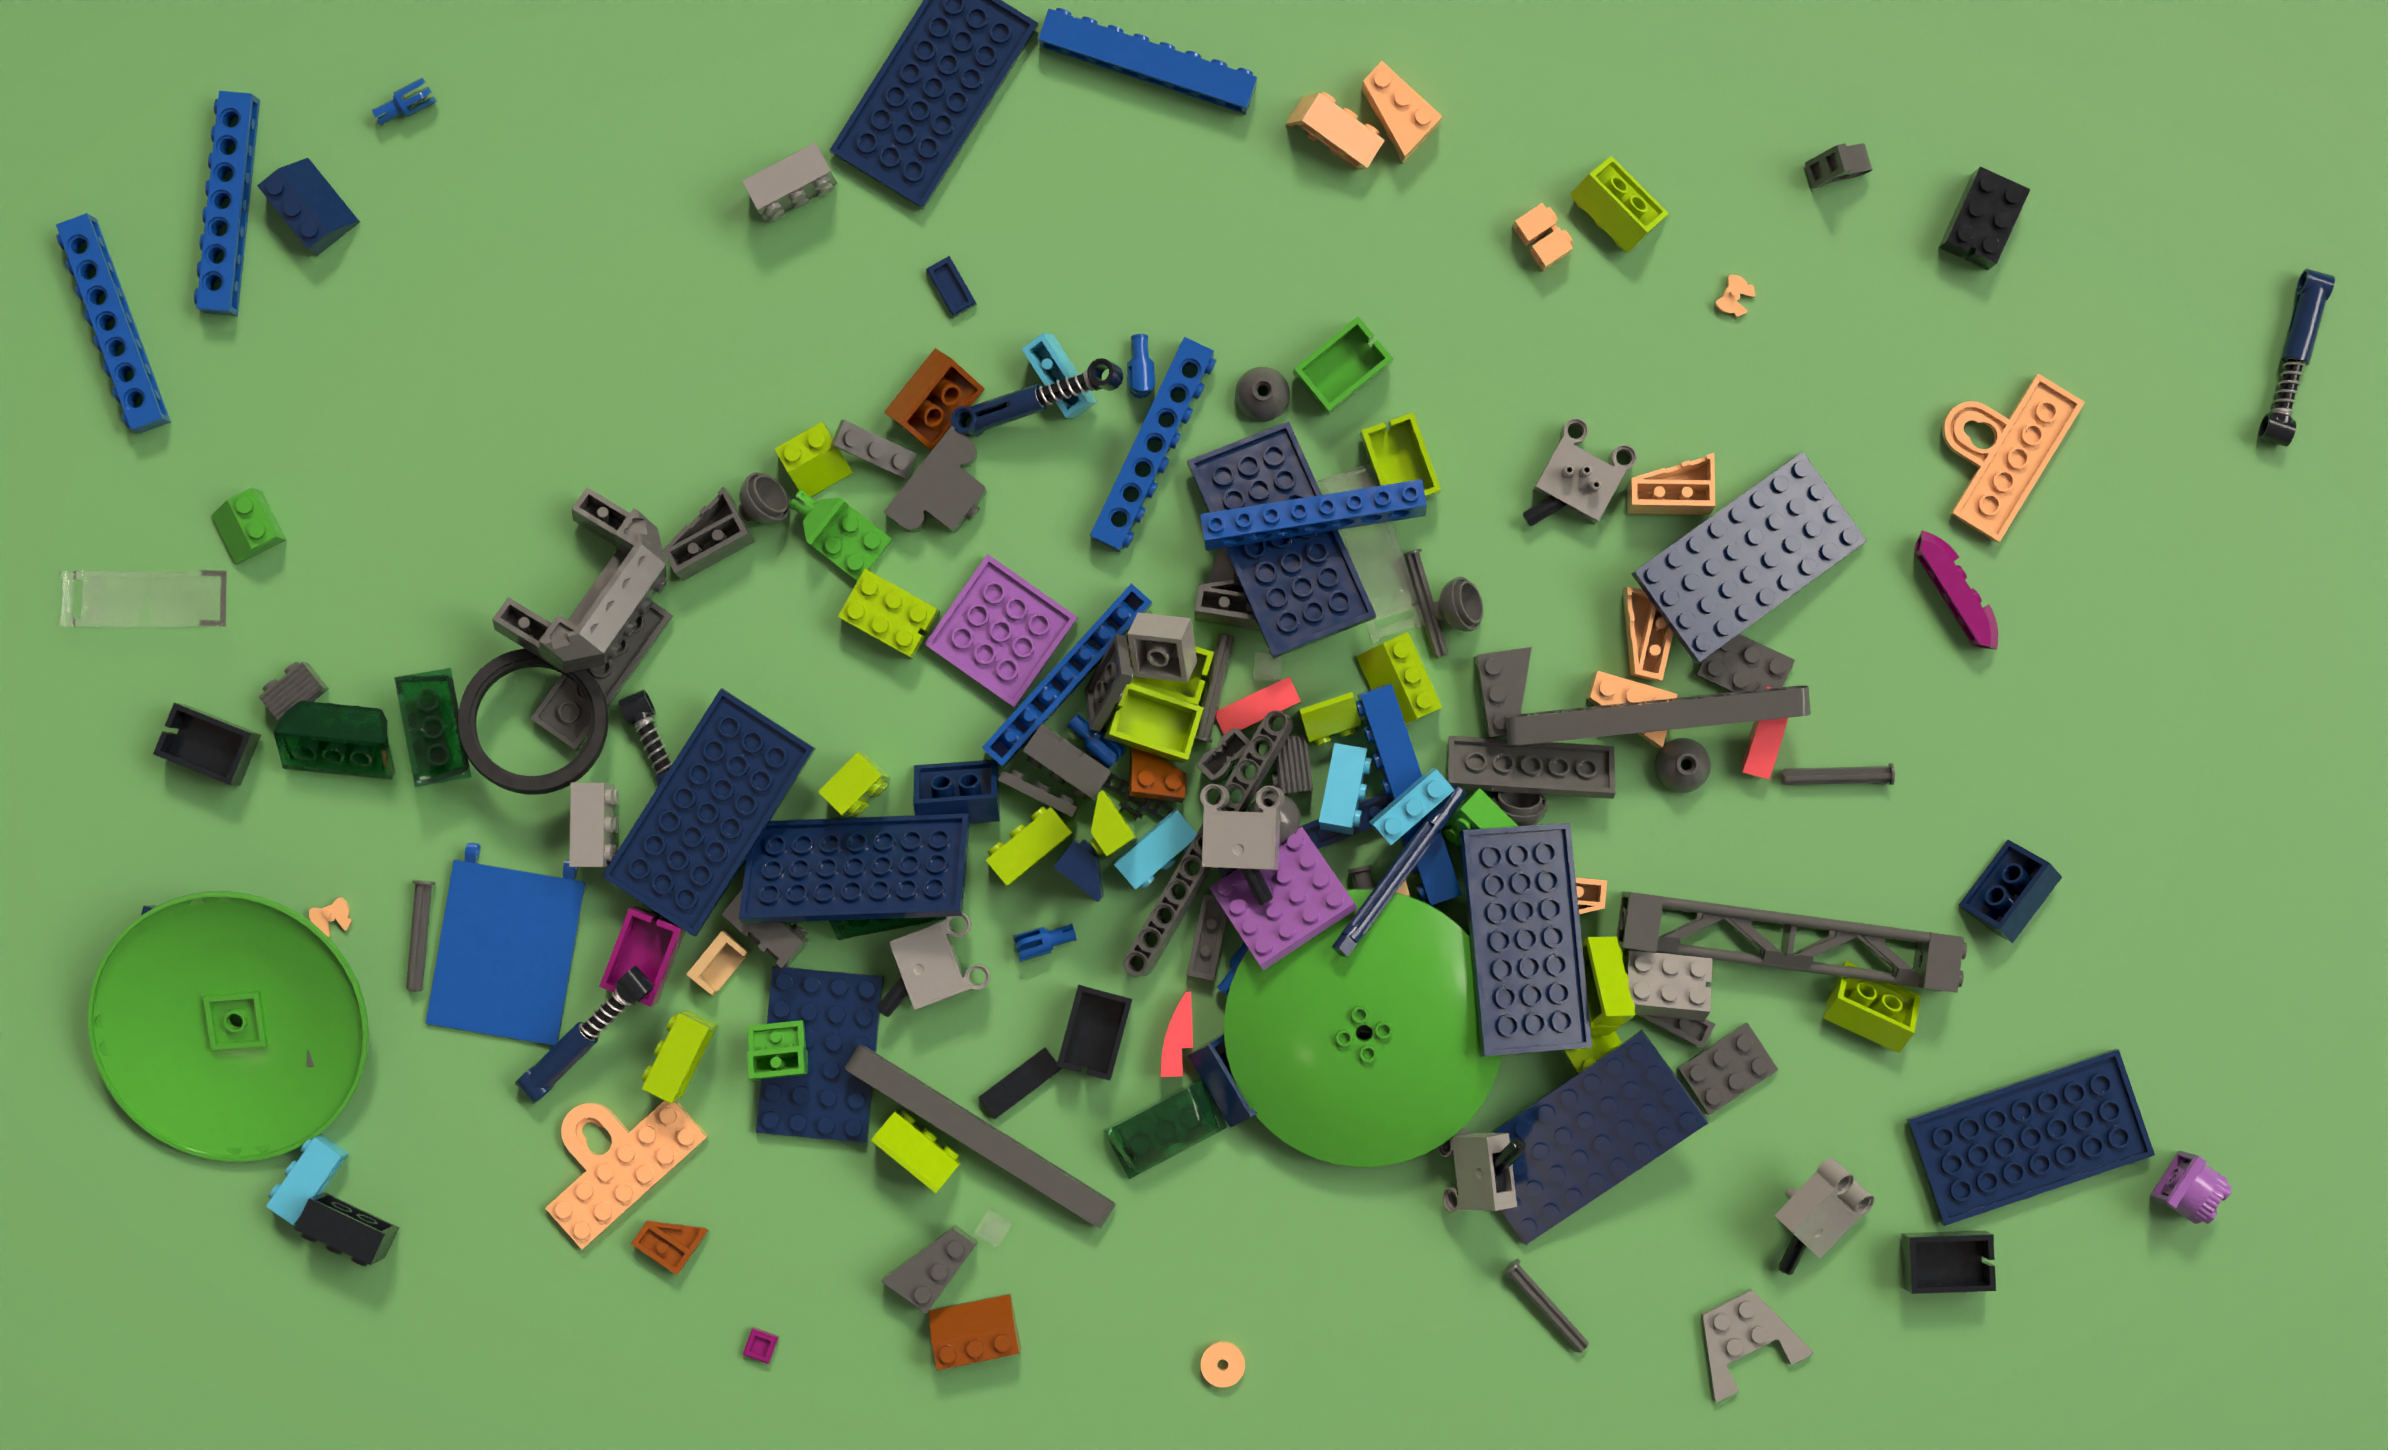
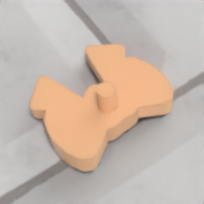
M1733 274L1727 276V287L1722 297L1715 301V307L1722 313H1734L1735 317L1747 313L1748 311L1737 300L1740 299V294L1755 297L1754 286L1752 284L1748 285L1741 276Z
M343 897L337 898L331 905L323 908L313 907L309 910L310 921L328 937L331 936L329 922H333L336 919L344 931L348 930L352 923V919L349 918V904Z

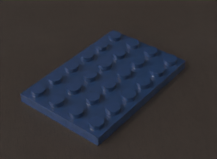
M772 966L767 1024L804 1021L806 1050L808 1051L807 1075L761 1079L756 1133L861 1143L868 1142L873 1087L848 1072L844 1067L859 1044L868 1047L874 1052L877 1051L880 1012L877 1010V1005L882 1000L884 976Z

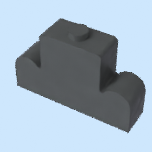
M953 426L949 428L884 510L886 516L908 532L920 531L926 523L927 513L951 532H956L966 519L971 521L980 510V507L977 505L984 498L987 490L983 484L962 469L975 463L977 450L973 442L964 434L956 432Z

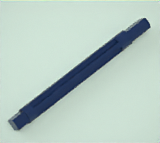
M1452 786L1454 791L1430 812L1332 946L1340 956L1348 957L1467 796L1460 787Z

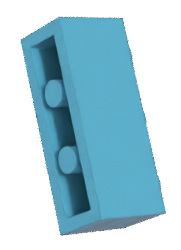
M1042 333L1022 348V351L1045 386H1048V383H1057V379L1063 381L1066 376L1069 378L1074 377L1075 373L1079 375L1054 334ZM1090 390L1087 393L1080 392L1079 396L1073 394L1070 399L1063 398L1061 402L1055 401L1065 418H1077L1097 403Z
M1334 743L1319 818L1321 830L1353 835L1354 827L1360 826L1362 811L1358 810L1360 800L1365 801L1367 784H1363L1365 774L1370 775L1372 758H1368L1367 748Z
M1431 767L1370 820L1369 823L1386 843L1392 845L1450 795L1454 789L1436 768Z
M1175 808L1115 859L1113 864L1135 890L1139 886L1144 889L1155 879L1153 874L1160 868L1165 871L1176 862L1174 857L1180 851L1186 853L1197 833Z
M324 1135L316 1136L312 1140L308 1139L300 1150L303 1154L299 1160H294L288 1166L284 1173L287 1177L283 1183H278L268 1195L271 1200L266 1207L292 1225L297 1224L308 1199L324 1191L349 1155L347 1151Z

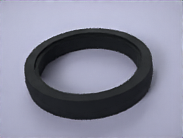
M525 648L502 654L484 665L467 685L458 713L461 744L474 768L493 784L508 791L526 795L556 792L582 778L592 768L603 750L609 721L604 694L598 682L587 669L564 673ZM530 667L552 669L569 677L585 694L591 712L590 732L579 754L563 768L539 776L518 775L504 770L495 764L483 751L478 740L476 728L478 709L489 688L503 676L513 671Z

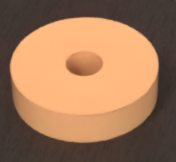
M1218 1341L1212 1343L1204 1350L1201 1357V1371L1204 1378L1210 1384L1216 1387H1229L1236 1384L1243 1376L1245 1359L1242 1351L1235 1344L1228 1341ZM1222 1359L1228 1362V1366L1225 1369H1221L1217 1365Z

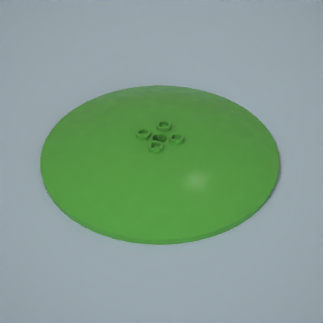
M1374 889L1346 890L1358 909L1264 971L1248 949L1238 965L1231 982L1224 1016V1040L1231 1073L1250 1109L1256 1110V1117L1274 1135L1300 1152L1322 1161L1352 1167L1393 1165L1426 1154L1445 1143L1458 1133L1482 1106L1492 1088L1502 1055L1481 1057L1470 936L1443 912L1408 895L1395 893L1348 957L1340 956L1332 948L1342 931ZM1359 1026H1369L1373 1032L1372 1036L1366 1040L1358 1038L1356 1030Z
M207 891L174 898L154 907L126 927L114 940L105 953L91 986L87 1019L89 1041L96 1066L107 1089L119 1106L141 1128L169 1146L194 1156L219 1161L246 1162L267 1159L302 1146L308 1139L312 1140L341 1114L351 1100L364 1071L369 1041L368 1015L362 991L349 963L330 938L316 925L292 909L264 897L232 891ZM230 1015H239L243 1020L242 1026H234L230 1021ZM308 1051L311 1055L314 1067L307 1066Z

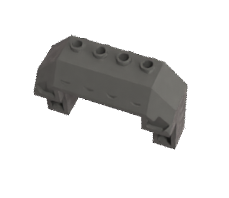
M588 487L572 507L573 521L616 546V553L570 618L567 620L557 615L554 621L550 623L508 597L492 619L495 631L564 673L605 666L609 659L614 660L622 648L620 645L625 636L629 638L637 627L636 620L641 614H647L653 603L651 601L652 597L656 592L660 594L668 582V579H666V562L658 528L635 508L629 513Z

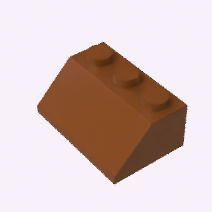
M935 348L884 413L932 451L952 426L951 415L953 411L960 406H972L985 388L952 358Z
M1011 1294L929 1310L931 1343L937 1370L1020 1354L1021 1344Z

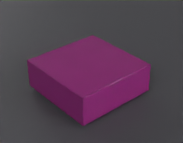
M753 1327L742 1355L769 1364L779 1336Z

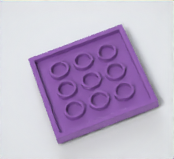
M987 554L924 645L1015 708L1078 617Z
M1302 827L1295 834H1292L1286 842L1279 845V869H1259L1273 895L1271 901L1263 905L1258 904L1240 868L1209 887L1263 971L1358 909Z

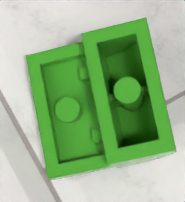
M803 1020L747 1026L749 1080L807 1075L808 1051L806 1050Z

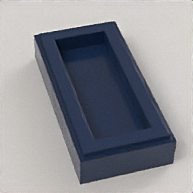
M950 256L926 269L953 318L977 305Z

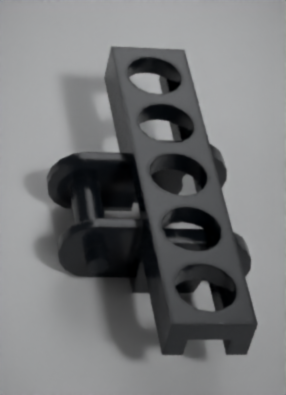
M1111 773L1104 785L1126 799L1124 803L1120 802L1119 806L1121 809L1119 812H1122L1124 809L1135 816L1134 821L1138 817L1140 819L1143 817L1140 814L1143 809L1161 820L1166 816L1157 813L1160 806L1168 810L1167 815L1173 811V808L1157 799L1144 798L1142 802H1136L1134 796H1128L1129 788L1126 793L1122 792V787L1124 785L1129 787V782L1114 773ZM1113 778L1121 782L1117 789L1110 785V781ZM1128 801L1140 806L1139 811L1128 806ZM1152 801L1156 803L1154 809L1148 808Z

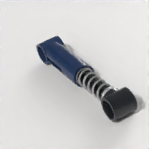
M2305 269L2298 280L2296 288L2298 297L2281 358L2282 361L2286 362L2282 365L2284 372L2280 374L2282 380L2278 383L2280 388L2275 393L2277 399L2273 401L2274 408L2261 421L2258 431V438L2260 440L2287 447L2294 437L2296 421L2292 418V412H2294L2292 405L2296 403V400H2294L2295 394L2299 393L2296 390L2298 385L2301 384L2299 382L2300 375H2304L2301 372L2302 368L2310 364L2325 303L2334 288L2335 277L2332 275Z
M1096 359L1092 361L1088 369L1084 370L1082 374L1077 375L1075 373L1074 377L1071 378L1066 376L1063 381L1057 379V383H1048V386L1045 387L1034 384L970 407L960 406L951 415V425L955 427L954 430L972 438L978 437L984 431L1044 411L1046 404L1052 405L1054 401L1061 402L1063 398L1070 399L1073 394L1079 396L1082 391L1087 393L1089 390H1115L1122 384L1123 372L1118 365L1107 359ZM1109 369L1108 377L1102 381L1103 372ZM971 416V424L966 427V420Z
M643 689L618 702L625 720L629 725L635 726L636 733H639L641 736L640 741L644 742V750L648 751V759L652 760L653 763L651 767L656 769L657 772L653 779L658 788L673 762H670L668 758L670 754L666 753L664 749L666 745H663L660 740L662 736H659L656 731L658 727H655L653 724V716L656 714V711L648 693Z
M637 965L632 967L616 982L615 985L617 987L615 992H612V997L606 998V1003L604 1005L600 1004V1009L593 1011L592 1017H587L585 1023L578 1022L549 1052L515 1082V1085L533 1104L544 1097L554 1087V1084L598 1042L600 1031H605L607 1025L613 1023V1018H618L620 1012L626 1010V1006L636 1005L654 989L655 985Z

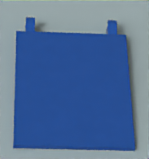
M468 843L465 848V861H453L426 1024L556 1045L559 1040L585 882L575 880L578 867H569V860L564 862L563 878L478 864L481 846L478 843Z

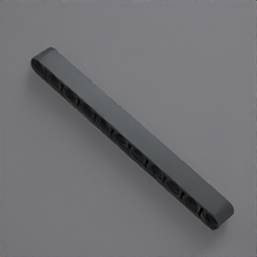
M1788 686L1513 714L1505 716L1507 745H1525L1807 716L1811 714L1809 686Z
M1276 710L1267 713L1224 786L1229 791L1230 799L1229 803L1222 808V811H1246L1292 732L1293 721L1288 714ZM1277 717H1282L1284 726L1281 730L1275 731L1273 729V721ZM1263 741H1268L1270 750L1267 754L1261 755L1259 753V745ZM1249 765H1254L1256 774L1252 779L1248 780L1245 776V769ZM1235 789H1239L1242 793V798L1238 803L1234 804L1231 800V794ZM1221 793L1219 794V796H1218L1217 800L1215 801L1214 805H1216V804H1218V803L1220 802V800H1221ZM1203 824L1125 956L1123 962L1124 969L1129 975L1146 976L1153 971L1212 867H1202ZM1196 860L1200 865V870L1197 875L1193 876L1189 871V866ZM1182 884L1186 889V894L1183 899L1179 900L1176 897L1175 891ZM1168 908L1172 913V918L1166 924L1162 920V912ZM1152 932L1158 937V943L1155 947H1151L1148 943V936ZM1138 956L1144 961V967L1141 971H1137L1134 967V961Z
M859 1044L844 1068L857 1078L1092 1225L1101 1229L1116 1206L1106 1196L868 1047Z

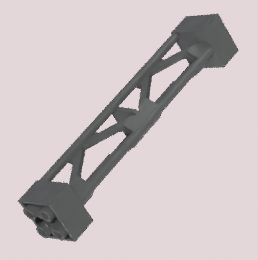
M1623 891L1617 929L1619 947L1712 958V960L1958 993V987H1961L1963 984L1964 974L1960 970L1961 960L1965 959L1967 953V944L1964 943V937ZM1662 908L1696 913V919L1659 937ZM1724 919L1758 947L1760 955L1679 943L1680 939ZM1752 920L1784 924L1781 951L1751 926ZM1797 926L1828 930L1827 937L1793 953ZM1853 938H1858L1890 965L1892 972L1813 962V958ZM1885 938L1916 942L1913 969L1884 944Z

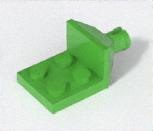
M800 490L796 497L804 502L805 505H801L795 499H792L789 504V508L795 510L804 518L803 526L806 542L856 581H858L864 569L870 570L893 540L849 506L842 498L815 501L804 490Z

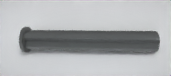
M1417 549L1401 554V558L1405 557L1433 656L1439 658L1446 656L1448 649L1440 622L1436 619L1433 612L1434 602L1419 552H1422V549Z
M1225 633L1218 635L1201 707H1204L1195 740L1212 743L1210 736L1234 642V636Z
M1889 763L1888 766L1783 769L1782 782L1784 785L1889 782V785H1894L1895 781L1893 763Z
M413 880L415 893L406 988L409 991H422L432 885H435V882Z
M1516 1259L1511 1262L1502 1274L1504 1276L1509 1275L1577 1352L1580 1353L1585 1350L1589 1345L1586 1338L1519 1265L1521 1261Z

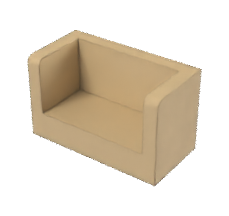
M721 931L686 975L709 994L715 995L751 951L727 931Z

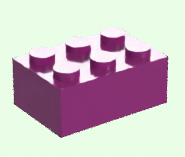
M637 906L629 908L599 987L615 992L616 982L632 967L637 965L655 985L654 989L640 1003L650 1007L656 1005L660 999L685 930L665 917L658 919L659 915Z

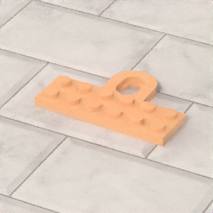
M2036 374L2009 419L1985 404L1975 401L1963 402L1952 408L1945 416L1942 424L1944 442L1952 452L1972 463L1978 469L1950 514L1994 542H2000L2085 402L2042 375ZM1974 421L1988 425L1994 433L1993 445L1988 449H1979L1974 446L1970 437L1964 432L1966 422Z
M663 1101L630 1132L613 1112L602 1104L584 1103L576 1106L564 1118L561 1135L566 1148L586 1169V1172L545 1209L581 1249H584L703 1142L708 1135L678 1102L671 1104ZM586 1123H595L598 1127L605 1128L609 1132L612 1144L608 1152L596 1154L589 1149L587 1138L583 1134V1127Z

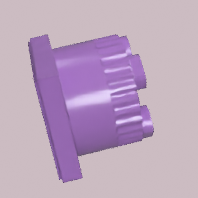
M2180 1150L2151 1192L2150 1197L2157 1202L2169 1206L2194 1224H2200L2201 1222L2209 1224L2216 1217V1208L2221 1200L2224 1201L2230 1196L2232 1186L2227 1184L2226 1177L2206 1165V1160L2200 1156Z

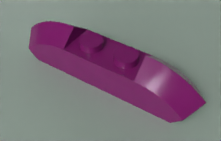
M1922 530L1914 549L1917 559L1971 645L1997 650L1998 626L1992 608L1989 604L1985 607L1981 606L1982 599L1974 588L1971 589L1967 584L1965 571L1960 565L1956 566L1954 563L1959 558L1955 550L1938 536Z

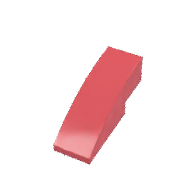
M1287 677L1216 711L1215 717L1223 735H1225L1234 728H1238L1240 731L1262 721L1267 713L1276 710L1281 712L1299 704L1301 700L1290 677Z
M1788 718L1754 721L1749 735L1750 741L1741 764L1743 773L1770 779Z
M1185 991L1170 1019L1161 1056V1077L1183 1076L1182 1048H1193L1191 991Z

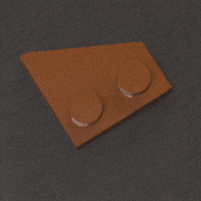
M1131 747L1129 796L1183 803L1185 800L1186 773L1154 754Z
M646 1221L631 1244L678 1275L709 1230L703 1227Z

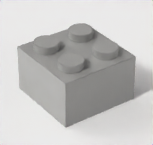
M1137 613L1128 632L1134 677L1188 683L1197 663L1191 618Z

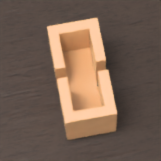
M1543 203L1515 220L1512 226L1525 246H1528L1550 231L1549 235L1532 245V249L1529 250L1542 271L1570 254L1573 249L1571 236L1565 229L1561 231L1557 227L1556 221L1558 219L1556 214L1550 207L1546 208Z

